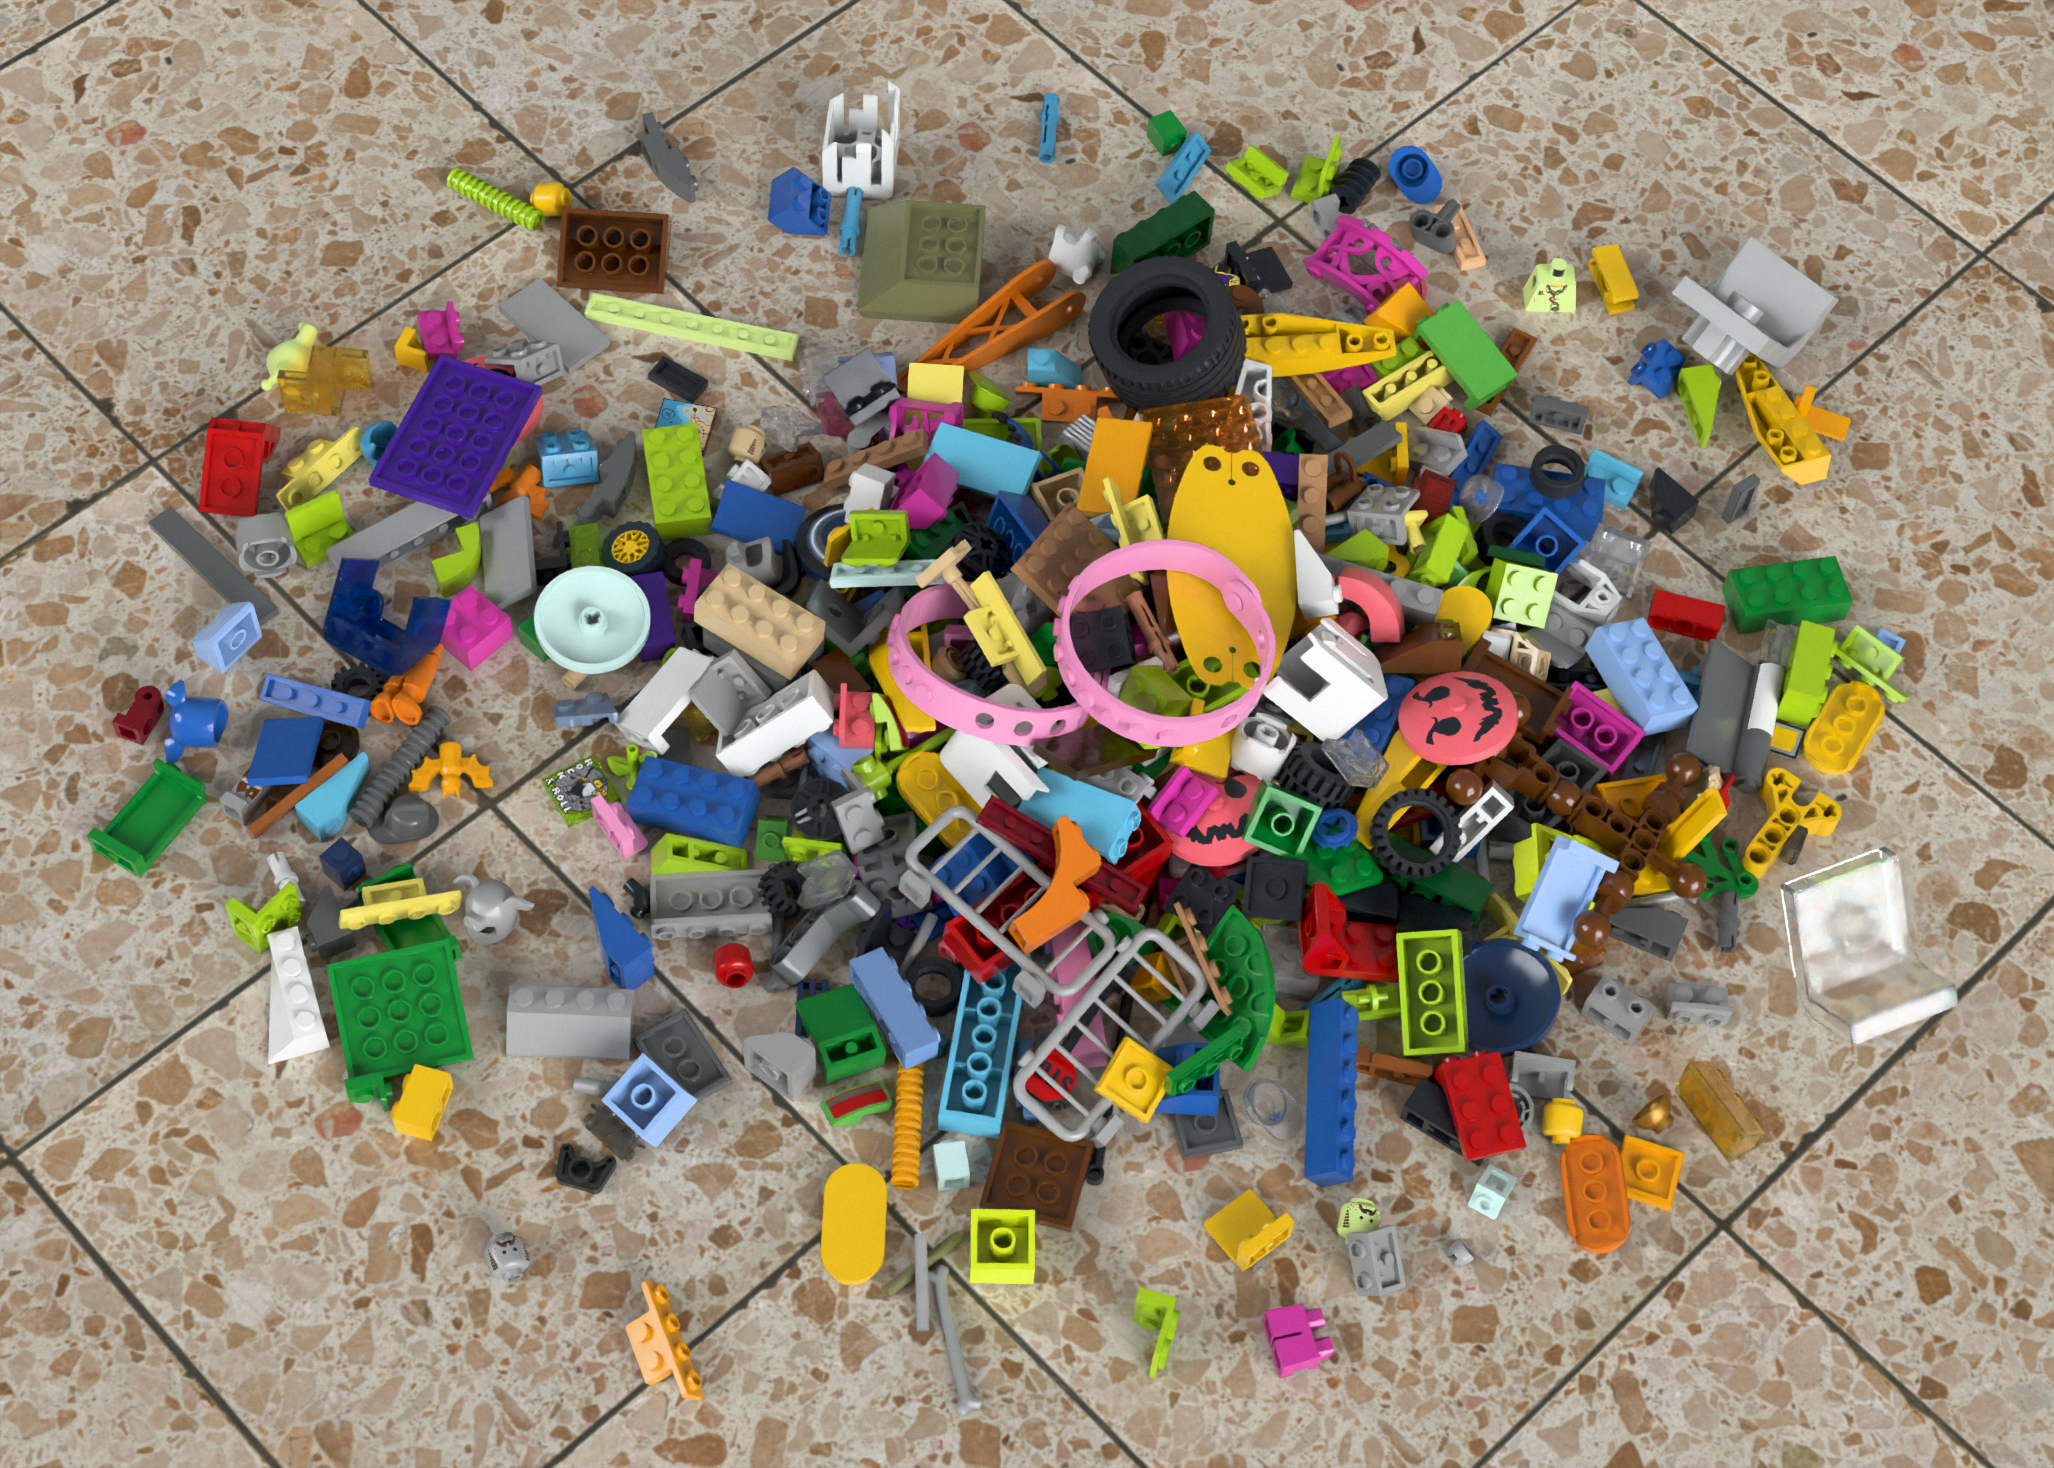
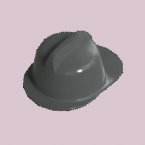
M411 794L402 795L394 800L393 803H389L384 807L383 812L378 814L377 820L373 821V825L367 828L370 837L382 844L427 838L434 833L438 827L439 815L437 810L421 797Z

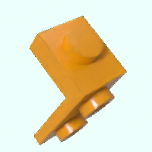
M1806 385L1803 395L1797 393L1793 403L1814 432L1844 441L1851 419L1811 405L1817 388Z

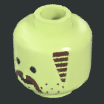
M1352 1198L1350 1202L1343 1204L1340 1209L1337 1232L1346 1239L1345 1243L1348 1245V1233L1365 1232L1378 1228L1381 1214L1375 1208V1204L1372 1201Z

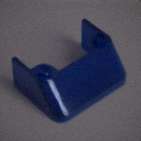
M342 557L323 625L325 640L386 676L403 675L439 645L452 599L445 597H414L404 630L382 618L384 598L378 590L372 588L380 561L371 558Z

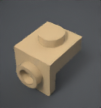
M1431 384L1408 408L1428 427L1444 406L1449 410L1454 408L1450 403L1453 398L1442 387L1437 390Z

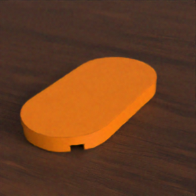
M1593 1133L1582 1134L1571 1140L1570 1145L1566 1146L1560 1155L1559 1163L1568 1230L1573 1241L1583 1250L1596 1254L1609 1253L1622 1246L1631 1231V1217L1622 1156L1619 1148L1607 1140L1606 1137Z

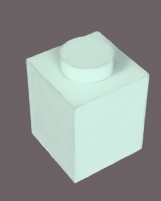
M948 1139L941 1141L939 1144H934L933 1161L938 1192L969 1188L970 1172L965 1141Z

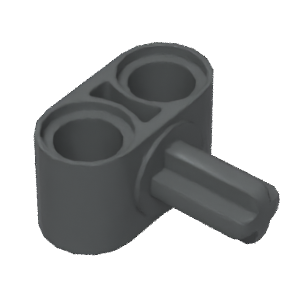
M1451 199L1445 203L1438 214L1424 209L1412 213L1409 223L1414 239L1418 243L1439 253L1448 254L1453 252L1458 245V240L1451 221L1461 209L1460 204L1456 200Z

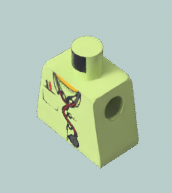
M1561 258L1553 259L1551 264L1536 265L1523 288L1525 311L1575 312L1576 281L1574 266L1567 264Z

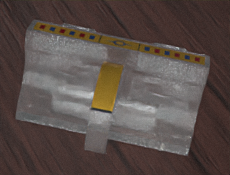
M1767 620L1758 659L1759 665L1773 663L1781 666L1786 671L1795 626L1782 625L1773 620Z

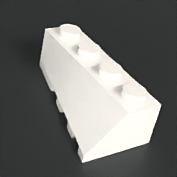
M1245 359L1219 446L1226 452L1229 446L1271 452V365Z
M298 927L267 934L272 952L268 1063L272 1064L329 1048L330 1045Z

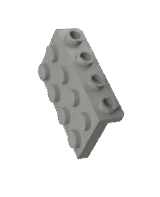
M769 869L650 875L652 939L672 940L675 937L700 939L711 935L731 937L735 934L758 936L767 932H773L772 914L768 912L770 907L768 904L763 907L761 902L765 899L758 896V892L762 890L758 888V883L761 882L760 878Z

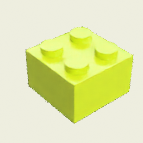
M971 1209L970 1283L1033 1284L1035 1274V1210Z

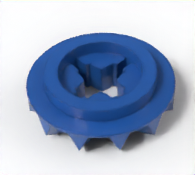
M1329 808L1323 810L1311 833L1313 842L1320 844L1322 849L1331 847L1335 851L1340 846L1347 848L1351 840H1356L1358 823L1355 816L1345 809ZM1339 825L1340 832L1335 831L1330 835L1329 829H1334Z

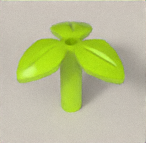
M635 744L627 746V758L620 756L607 757L609 768L614 774L619 777L630 774L626 782L629 790L633 788L646 755L658 758V753L651 750L639 756L638 747Z

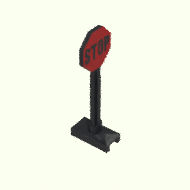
M1117 950L1112 958L1099 970L1095 979H1098L1119 954ZM1138 961L1132 967L1126 964L1117 975L1128 984L1141 964ZM1113 979L1098 998L1105 1002L1110 993L1116 992L1120 995L1123 988ZM1093 1002L1079 1021L1085 1027H1088L1100 1007ZM1074 1025L1061 1046L1071 1053L1083 1032ZM1054 1048L1039 1067L1070 1094L1077 1083L1074 1065ZM1036 1071L1025 1083L1028 1094L1041 1103L1065 1100Z

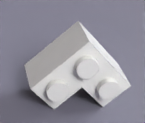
M864 463L858 470H854L848 483L851 486L850 495L846 498L843 508L846 511L844 522H850L849 513L852 510H868L871 507L874 510H889L899 487L894 486L896 474L868 463Z

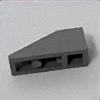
M1621 908L1616 914H1610L1608 918L1612 927L1610 937L1670 962L1678 948L1689 920L1677 912L1667 911L1662 908Z

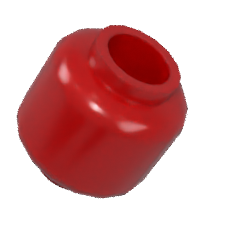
M728 943L718 948L713 954L712 963L715 977L721 985L729 988H740L753 977L754 966L752 956L746 946L738 943Z

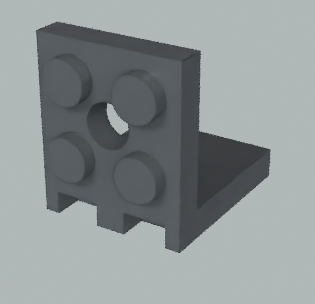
M820 578L812 586L802 608L824 620V635L852 658L866 644L871 646L881 635L880 630L884 627L890 628L895 614L906 603L904 596L908 587L894 586L871 609L863 614Z
M910 811L882 817L884 826L881 829L885 839L857 852V865L863 885L881 902V905L886 898L892 900V918L933 910L931 894L929 902L920 909L902 892L896 893L889 890L894 886H899L901 876L909 869L905 859L906 850L918 837L915 812Z

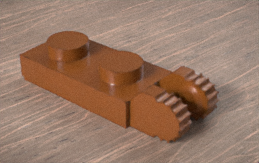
M1358 1044V1051L1356 1053L1357 1072L1414 1087L1418 1085L1422 1078L1430 1082L1433 1066L1427 1065L1424 1061L1397 1058L1394 1054L1388 1052H1372L1368 1046H1360Z

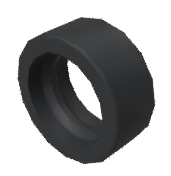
M1561 445L1544 447L1536 453L1530 468V482L1537 492L1550 499L1571 497L1578 491L1585 473L1584 462L1579 454L1568 447ZM1549 463L1561 464L1571 471L1573 477L1567 481H1555L1543 474L1541 467Z
M930 956L923 957L914 962L908 969L905 979L911 986L912 997L915 1002H920L923 1005L926 1016H944L954 1010L959 1003L962 989L961 973L954 963L946 958ZM932 973L943 975L951 982V991L949 995L942 999H925L916 992L915 985L918 978Z

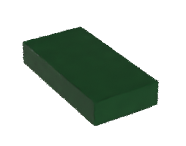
M1495 545L1488 546L1486 556L1543 567L1545 562L1543 555Z

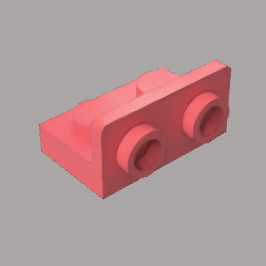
M841 683V693H835L834 711H840L839 719H833V736H839V748L874 749L875 719L872 718L870 713V703L873 702L872 694L876 692L847 691V683Z

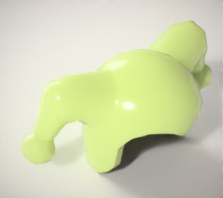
M301 321L298 324L300 332L295 339L282 342L269 352L266 360L267 369L271 376L269 379L261 381L263 390H271L273 385L279 383L302 381L308 379L313 374L316 367V356L312 346L318 333V329L314 324Z

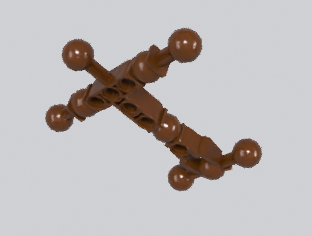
M1512 691L1511 693L1517 704L1518 728L1529 720L1532 707L1524 694ZM1515 735L1498 753L1482 761L1468 764L1466 768L1457 769L1447 779L1446 791L1449 798L1454 803L1462 806L1471 805L1481 798L1484 788L1481 778L1483 774L1491 780L1493 779L1504 790L1513 788L1530 799L1538 800L1539 804L1545 800L1547 807L1552 813L1568 816L1566 822H1571L1577 831L1615 855L1614 860L1620 863L1615 874L1605 871L1592 900L1596 903L1592 910L1581 912L1574 920L1572 931L1575 939L1581 945L1589 948L1599 947L1609 939L1612 927L1608 918L1610 914H1616L1632 898L1635 888L1634 883L1647 863L1670 878L1671 889L1678 897L1695 899L1701 896L1707 887L1708 879L1700 865L1692 862L1678 864L1655 849L1668 825L1673 823L1679 815L1680 805L1685 799V796L1680 793L1682 788L1692 786L1701 776V764L1692 753L1686 751L1676 752L1667 759L1664 768L1667 780L1666 782H1660L1645 797L1642 806L1643 812L1638 817L1637 822L1601 798L1590 795L1588 791L1582 795L1579 786L1575 782L1568 779H1559L1562 774L1560 772L1557 773L1549 763L1536 754L1534 745ZM1506 755L1517 763L1515 768L1503 762Z

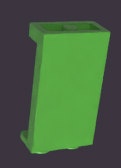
M1458 300L1451 305L1445 303L1437 309L1436 315L1431 318L1427 315L1419 320L1415 325L1417 329L1411 337L1414 340L1422 337L1469 396L1464 405L1471 412L1508 388L1519 374Z

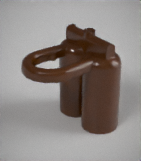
M1343 451L1335 453L1334 465L1336 472L1327 477L1326 512L1330 514L1361 494L1362 489L1366 487V483L1359 480L1353 459ZM1340 458L1347 462L1349 474L1342 471Z

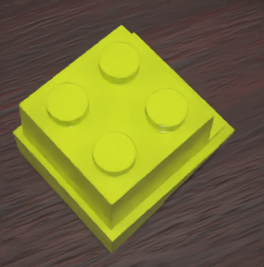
M1539 823L1531 824L1532 837L1513 845L1514 857L1512 863L1515 869L1514 892L1516 897L1527 903L1557 835L1573 839L1603 854L1602 847L1594 841L1579 835L1571 836ZM1592 901L1588 910H1592L1596 903Z

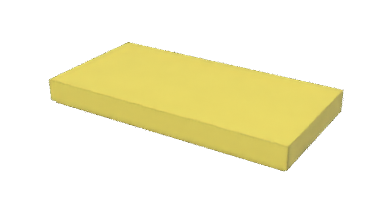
M909 362L907 399L952 404V402L962 403L964 366ZM906 409V425L912 424V415L917 418L920 426L924 424L922 411ZM928 412L930 420L944 416V414ZM926 454L906 461L912 472L923 464Z

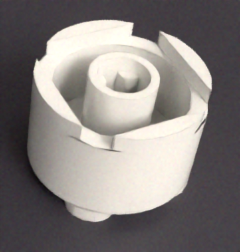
M1256 713L1255 717L1247 716L1245 720L1238 724L1234 733L1229 764L1236 770H1244L1256 775L1260 780L1263 778L1271 782L1274 777L1278 776L1296 743V737L1294 733L1290 736L1286 731L1288 726L1284 722L1271 715Z

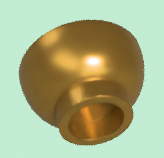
M1662 1093L1652 1099L1634 1116L1632 1123L1640 1129H1652L1655 1134L1665 1130L1675 1119L1670 1113L1672 1104L1668 1095Z

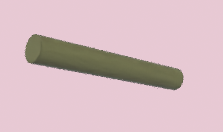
M955 1231L927 1253L928 1268L964 1241L959 1232ZM915 1263L882 1287L883 1292L888 1298L915 1279Z

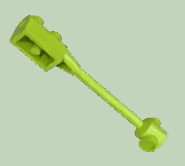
M1046 667L1047 686L1034 695L1029 694L1034 700L1041 697L1042 701L1045 702L1058 695L1056 688L1062 685V679L1057 667ZM1008 680L999 689L1003 688L1008 684H1011L1010 681ZM948 727L886 764L878 759L874 760L872 755L865 756L851 765L854 771L852 774H859L864 787L869 786L876 801L887 796L888 793L885 788L891 785V774L899 769L902 762L909 755L917 751H932L949 741L957 730Z

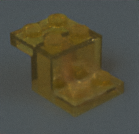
M312 346L307 372L279 370L277 376L285 412L294 414L340 416L346 390L373 392L375 385L368 350Z

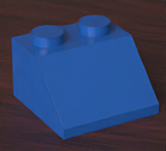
M1543 506L1507 548L1543 555L1545 562L1542 568H1546L1559 575L1587 543L1546 506Z

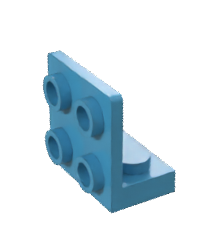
M573 429L564 434L545 432L540 434V436L533 437V443L540 456L543 487L599 482L597 449L587 431Z

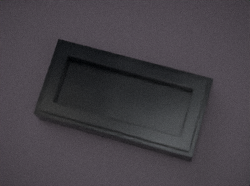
M664 356L648 373V380L690 403H694L708 387L707 379Z

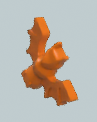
M525 465L519 474L513 473L510 467L507 466L505 470L498 473L489 489V493H493L501 487H510L495 505L497 508L521 495H525L530 499L532 518L542 522L544 512L549 510V503L544 498L547 494V488L537 486L542 477L540 470L534 465Z

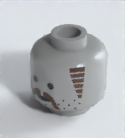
M512 1232L500 1233L490 1238L489 1244L484 1249V1256L491 1276L496 1279H504L506 1283L522 1278V1272L530 1265V1258L524 1240L520 1236L513 1235Z

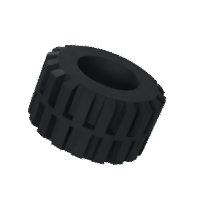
M1307 740L1296 742L1278 776H1276L1280 786L1317 801L1323 808L1322 811L1329 808L1342 809L1359 783L1358 774L1343 756L1325 745Z

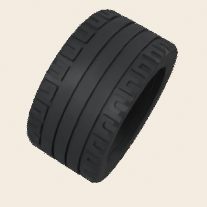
M1163 256L1143 260L1124 269L1115 276L1097 297L1090 314V322L1088 323L1089 344L1111 390L1125 406L1131 407L1133 411L1157 418H1178L1191 415L1214 404L1228 392L1239 377L1247 351L1244 326L1223 280L1217 276L1215 271H1211V268L1204 266L1201 262L1178 256ZM1171 311H1190L1207 319L1206 329L1199 343L1188 354L1176 361L1161 365H1149L1137 362L1129 357L1130 347L1135 335L1148 321L1158 315Z

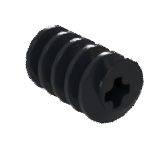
M1356 158L1345 169L1329 192V195L1336 193L1340 200L1339 212L1353 214L1356 208L1360 206L1361 201L1366 198V195L1381 176L1380 169L1375 163L1365 158Z

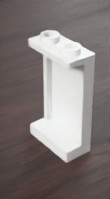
M679 647L618 716L619 722L614 724L629 742L663 755L670 746L661 735L692 701L689 696L690 692L710 662L717 658L712 655L710 657L704 656L696 649L691 651Z

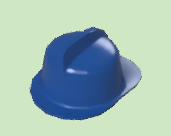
M1412 145L1403 146L1391 155L1388 163L1389 173L1403 194L1411 202L1417 204H1427L1435 200L1442 188V177L1428 155L1422 149Z

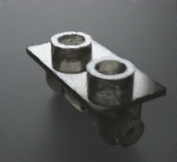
M593 1103L590 1105L596 1112L586 1115L583 1120L586 1124L585 1128L601 1142L611 1134L612 1137L605 1146L620 1160L625 1159L627 1162L632 1160L636 1154L634 1151L636 1146L643 1149L646 1148L639 1140L640 1136L630 1126H623L617 1120L619 1116L606 1104L604 1107Z

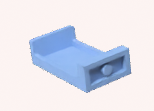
M1557 835L1513 934L1522 938L1521 944L1538 952L1540 947L1546 949L1545 956L1561 963L1564 958L1574 961L1576 956L1569 953L1575 940L1572 931L1574 920L1581 912L1589 909L1605 871L1615 874L1620 862L1573 839Z

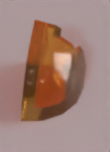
M1576 942L1569 951V953L1576 956L1575 960L1571 961L1564 958L1562 963H1558L1565 966L1572 977L1601 966L1607 950L1603 945L1589 948Z

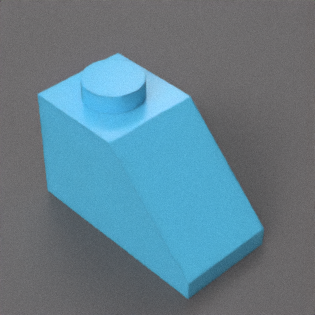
M1028 349L1027 382L1038 383L1037 387L1048 388V384L1065 385L1064 389L1075 390L1076 385H1081V367L1055 349Z

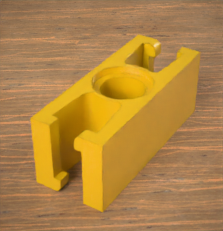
M1618 244L1593 248L1592 255L1594 258L1589 260L1588 266L1608 314L1634 311L1635 303L1632 300L1638 299L1639 292Z

